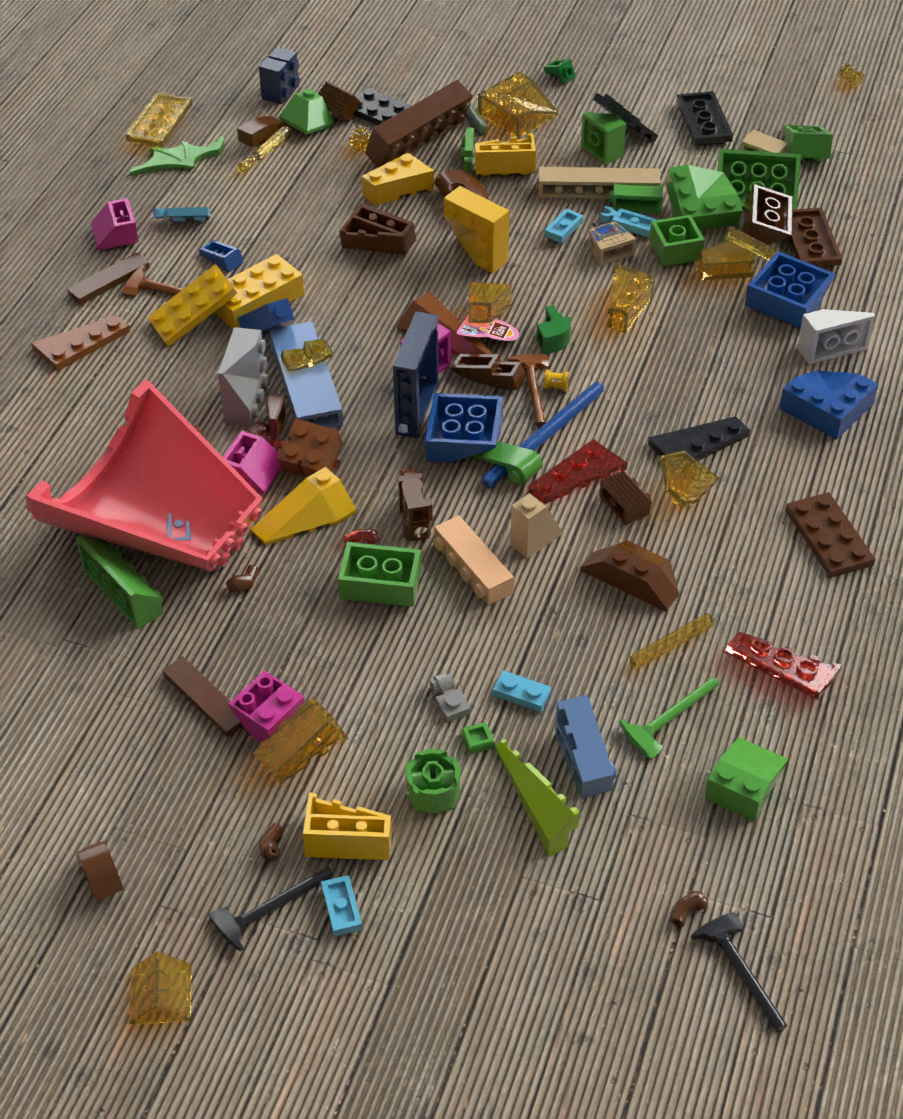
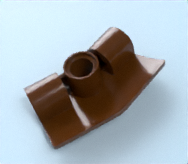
M449 170L440 173L435 179V186L445 196L461 186L489 200L485 187L467 170Z

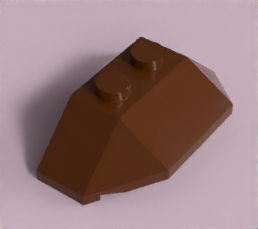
M628 540L592 552L580 567V571L665 612L668 611L679 596L670 560Z

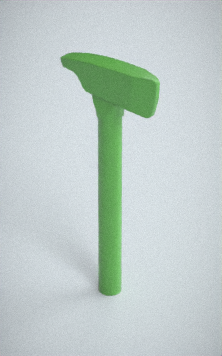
M715 677L710 678L647 725L641 727L638 724L631 725L624 719L619 720V725L633 745L644 756L652 760L662 750V745L652 737L655 732L719 686V682Z

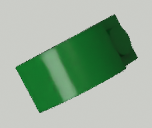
M554 305L546 307L545 322L537 324L536 341L544 355L563 350L570 343L571 318H563Z

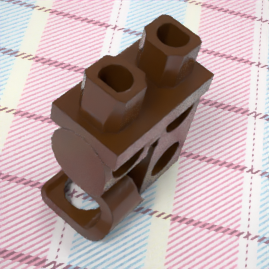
M414 468L400 470V476L397 477L399 510L403 512V535L409 541L429 539L431 536V521H433V505L431 499L423 498L422 474H415ZM420 527L427 528L426 532L422 534L415 533V530Z

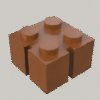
M295 418L287 435L289 441L285 440L277 459L284 472L301 477L305 474L307 478L324 467L332 471L343 441L338 430Z

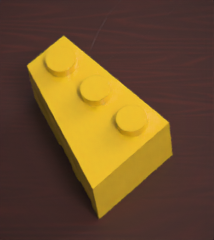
M533 133L527 134V138L519 140L515 136L510 137V141L500 143L498 139L475 143L476 174L489 176L491 174L510 175L511 173L528 175L535 173L536 148Z
M406 153L362 176L363 197L374 205L398 200L399 196L409 193L410 196L417 195V191L425 189L428 192L434 191V170L410 153Z

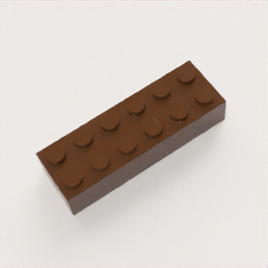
M455 80L374 127L365 154L379 168L406 153H410L414 149L418 150L425 142L433 141L437 135L442 132L446 133L454 125L461 124L465 119L466 111L470 107L473 95L458 80Z

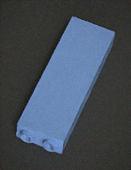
M313 322L269 329L271 348L294 420L296 418L328 428L343 426L342 407Z

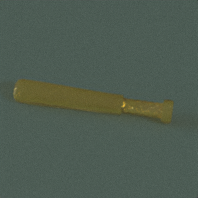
M282 126L257 148L249 158L239 162L237 165L238 170L241 173H247L251 165L257 160H261L266 154L291 135V129L288 126Z

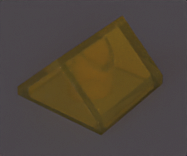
M157 951L132 967L129 1024L140 1025L191 1021V964Z

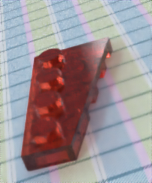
M592 439L528 485V492L544 504H547L570 494L572 489L589 486L590 482L595 479H605L616 470L620 472L626 470L628 462Z
M738 632L727 644L725 653L816 700L829 687L842 668V664L833 662V665L820 662V657L811 654L807 658L795 654V649L786 646L785 648H776L772 646L770 641L742 632Z

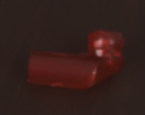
M357 529L343 535L345 545L347 542L357 543L365 539L367 544L375 545L379 543L380 538L377 535L379 533L375 529Z

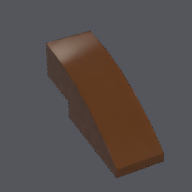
M273 116L254 118L237 127L238 141L252 148L260 142L267 145L291 126Z
M459 354L451 367L453 372L465 378L502 389L518 390L526 377L521 362H501L499 354Z

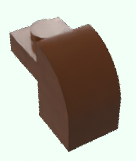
M104 841L89 845L76 852L79 866L85 874L91 893L96 901L124 890L113 859Z

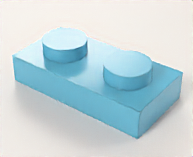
M565 209L544 229V236L563 243L583 223V215Z
M504 670L493 688V696L538 712H542L551 694L550 686Z
M349 875L321 881L334 937L363 930Z

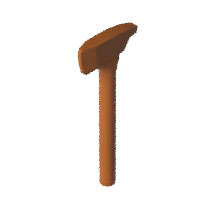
M142 265L128 279L122 294L136 296L141 288H149L176 295L183 288L147 279L144 274L146 267Z
M523 354L508 357L507 362L522 363L527 374L536 425L538 428H541L545 424V418L535 369H547L549 367V357L542 354Z

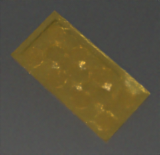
M156 92L125 134L126 141L163 147L193 105L192 98Z

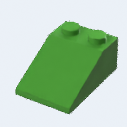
M783 124L782 129L784 140L788 143V154H801L800 161H803L805 157L812 158V161L823 162L824 158L830 159L833 140L832 133L821 126Z
M738 737L719 759L709 776L704 798L755 821L784 770L788 759Z

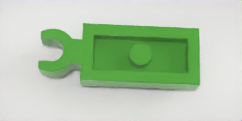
M466 127V135H462L461 159H464V170L472 173L474 128Z

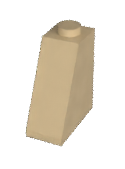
M530 493L511 505L510 546L526 559L562 535V530L548 508Z

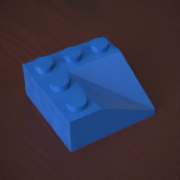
M777 251L748 284L745 306L801 328L803 314L817 310L836 274Z
M817 370L796 376L783 388L779 409L837 440L874 404L879 384L857 373Z
M434 393L425 439L426 460L432 462H453L495 449L502 430L503 396Z

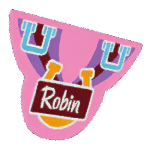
M475 305L472 306L456 333L464 336L489 337L504 341H513L519 337V331L515 327L496 319L493 315Z

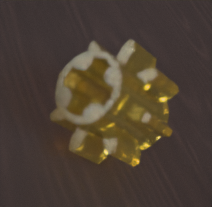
M359 126L350 131L349 145H353L357 151H365L371 133H368L366 127Z

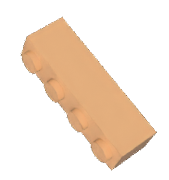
M459 515L434 527V546L438 551L443 552L452 567L455 566L460 572L462 579L473 587L478 598H482L489 606L513 594L514 576Z

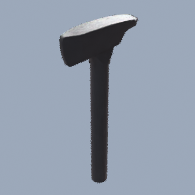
M326 867L244 915L232 917L228 907L217 909L208 915L225 940L241 952L243 950L240 942L242 938L241 932L249 924L334 875L330 867Z
M735 912L727 913L698 928L690 938L692 940L705 939L708 942L714 941L723 949L776 1031L784 1030L787 1027L786 1022L731 942L730 935L743 930L742 923Z

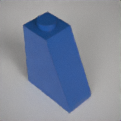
M286 298L263 305L237 319L240 328L261 330V334L269 332V329L287 326L294 320L289 300Z

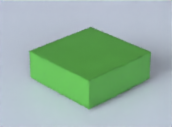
M487 722L461 728V735L469 755L495 748V741Z

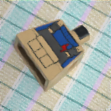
M597 221L591 225L588 245L599 266L635 254L636 238L618 223L611 222L602 225Z

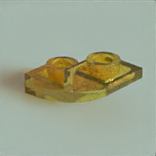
M325 339L304 341L302 349L282 350L281 359L288 371L308 368L333 356V352Z

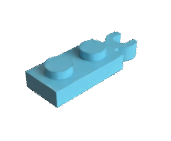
M605 206L604 213H600V221L605 223L616 222L626 231L646 237L650 236L651 221L658 220L621 208L619 211H615L608 206Z
M209 207L153 209V217L155 219L170 218L173 219V222H185V218H193L195 222L206 221V218H211Z

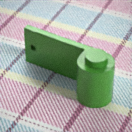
M499 441L495 449L471 456V458L505 466L509 479L519 485L526 483L543 467V461L535 451Z

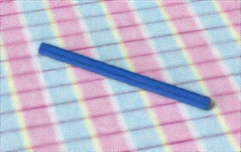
M595 381L518 447L535 451L603 393L604 385ZM501 465L493 467L482 477V484L487 488L493 487L508 474L506 467Z

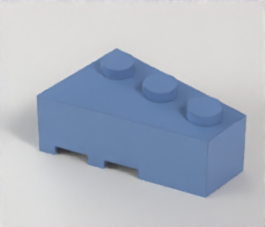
M588 694L557 702L555 736L581 798L612 791L613 780L617 777L614 764L609 761L606 746L603 742Z

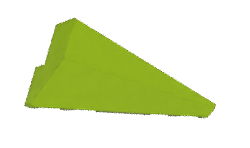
M506 739L499 741L495 749L548 857L568 848L569 832L579 827V810L576 807L569 808L565 804L566 797L563 794L557 795L552 789L551 783L530 763L523 764L519 760L521 758L520 753L517 750L512 751Z

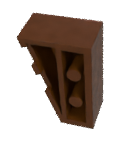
M361 203L339 230L342 248L406 254L416 241L414 222Z

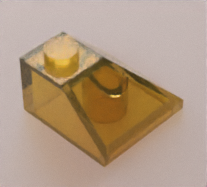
M684 450L662 455L660 458L666 493L679 506L685 507L695 504L719 480V477Z

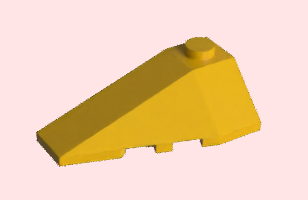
M324 467L307 477L250 530L266 546L293 538L295 533L305 530L310 533L316 531V527L322 525H337L357 512L341 480Z

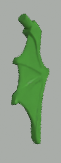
M220 136L216 142L211 141L210 146L203 147L182 142L181 146L174 148H150L153 157L145 164L131 168L129 173L132 176L170 168L194 169L195 162L204 158L219 156L223 152L225 139Z

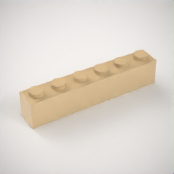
M539 167L538 198L609 199L610 191H614V183L617 185L637 186L661 185L660 169Z

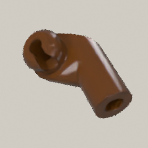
M249 565L245 574L236 575L227 580V589L231 592L250 590L257 578L259 568Z
M273 823L258 842L261 856L271 862L278 859L280 855V848H278L276 841L283 834L284 829L278 823Z
M693 891L680 898L673 911L671 923L677 927H683L691 909L695 908L701 911L707 907V897L703 896V893L700 891Z

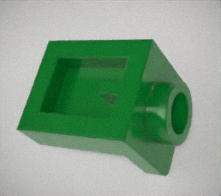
M557 59L543 67L545 74L559 76L561 84H565L576 77L571 59Z

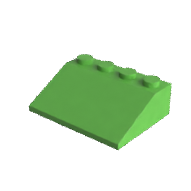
M720 149L717 171L724 172L738 193L742 208H744L745 201L755 184L792 196V209H797L801 154Z

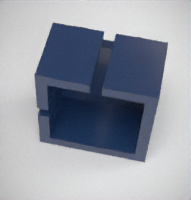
M276 47L270 53L269 58H266L258 66L261 98L282 104L299 87V61L297 60V52Z

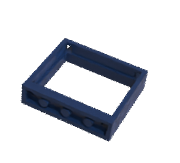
M415 312L393 364L395 434L418 438L439 384L438 315Z

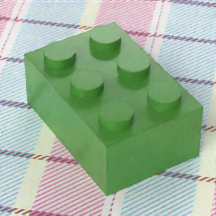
M347 542L338 576L339 599L414 607L421 573V550Z

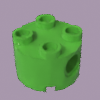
M440 749L420 751L406 765V794L409 802L413 805V809L418 813H439L446 810L450 811L456 807L457 800L460 797L461 769L458 761L454 757L452 759L450 756H447L446 751Z

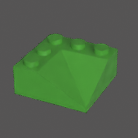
M692 165L668 168L665 186L674 217L691 215L699 230L738 225L743 212L738 193L724 172Z

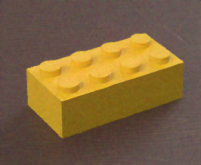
M278 254L271 256L227 279L238 294L213 313L232 329L234 327L240 328L238 317L268 303L286 298L291 302L304 295L303 274Z

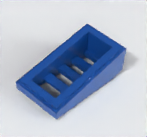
M212 240L198 250L199 254L228 272L243 264L240 249Z

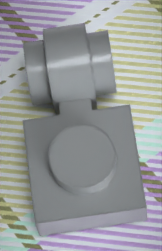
M442 673L434 676L433 680L429 681L433 694L440 695L436 697V705L447 723L471 714V707L460 688L451 691V689L455 688L451 674L446 675Z

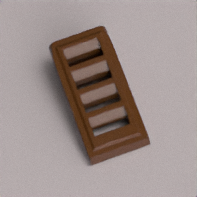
M268 395L266 404L271 439H276L286 417L284 396Z

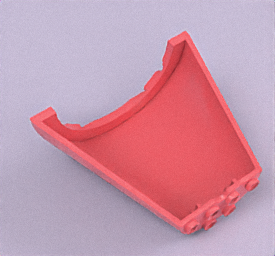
M146 379L131 392L124 414V419L128 421L127 424L121 425L117 429L108 445V451L73 488L67 491L60 499L51 498V485L42 480L26 496L27 511L32 513L30 516L41 523L206 571H213L220 565L224 567L230 560L233 550L238 551L245 541L243 536L252 521L255 522L262 513V509L259 507L263 499L153 384ZM168 513L172 514L171 538L168 537L167 529ZM182 520L184 524L182 527L177 528L174 526V522ZM186 521L190 522L191 541L172 539L186 537Z

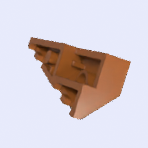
M431 292L413 300L397 325L399 331H408L415 312L438 315V324L451 331V353L458 356L459 354H492L476 337L456 334L462 323Z

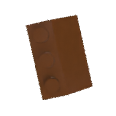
M754 184L744 205L742 241L764 247L790 238L792 230V196Z

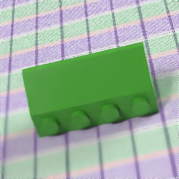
M82 535L76 537L83 571L137 629L163 614L161 605L163 599L156 589L152 590L149 587L143 575L139 576L129 561H124L116 547H111L106 541Z

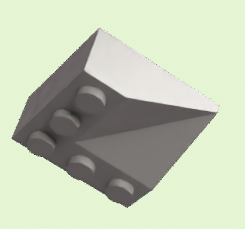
M234 327L218 371L224 423L227 425L252 427L254 418H258L259 402H263L264 387H268L269 374L265 372L267 368V357H264L265 340H262L261 330Z

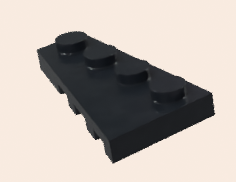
M596 93L593 101L610 114H614L624 121L630 129L653 142L656 141L659 135L639 122L640 119L623 108V105L616 102L608 94H605L603 97Z
M735 416L648 437V445L674 471H678L749 437L750 429Z

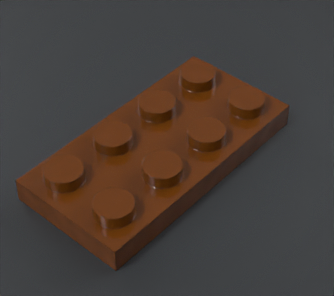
M822 207L792 209V230L789 240L796 258L817 267L841 266L843 258Z
M830 492L786 504L785 511L829 578L874 566L875 557Z

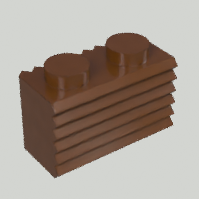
M325 81V84L318 92V95L323 97L332 116L339 121L344 119L349 122L361 103L353 94L328 81Z
M622 470L600 481V498L605 501V504L613 510V513L621 519L624 525L650 514L652 503L650 495L646 491L643 492L638 487L636 479L629 477L625 471Z

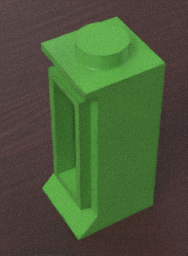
M614 183V191L609 193V203H613L615 211H619L621 208L634 213L661 214L663 184L659 186L617 185Z

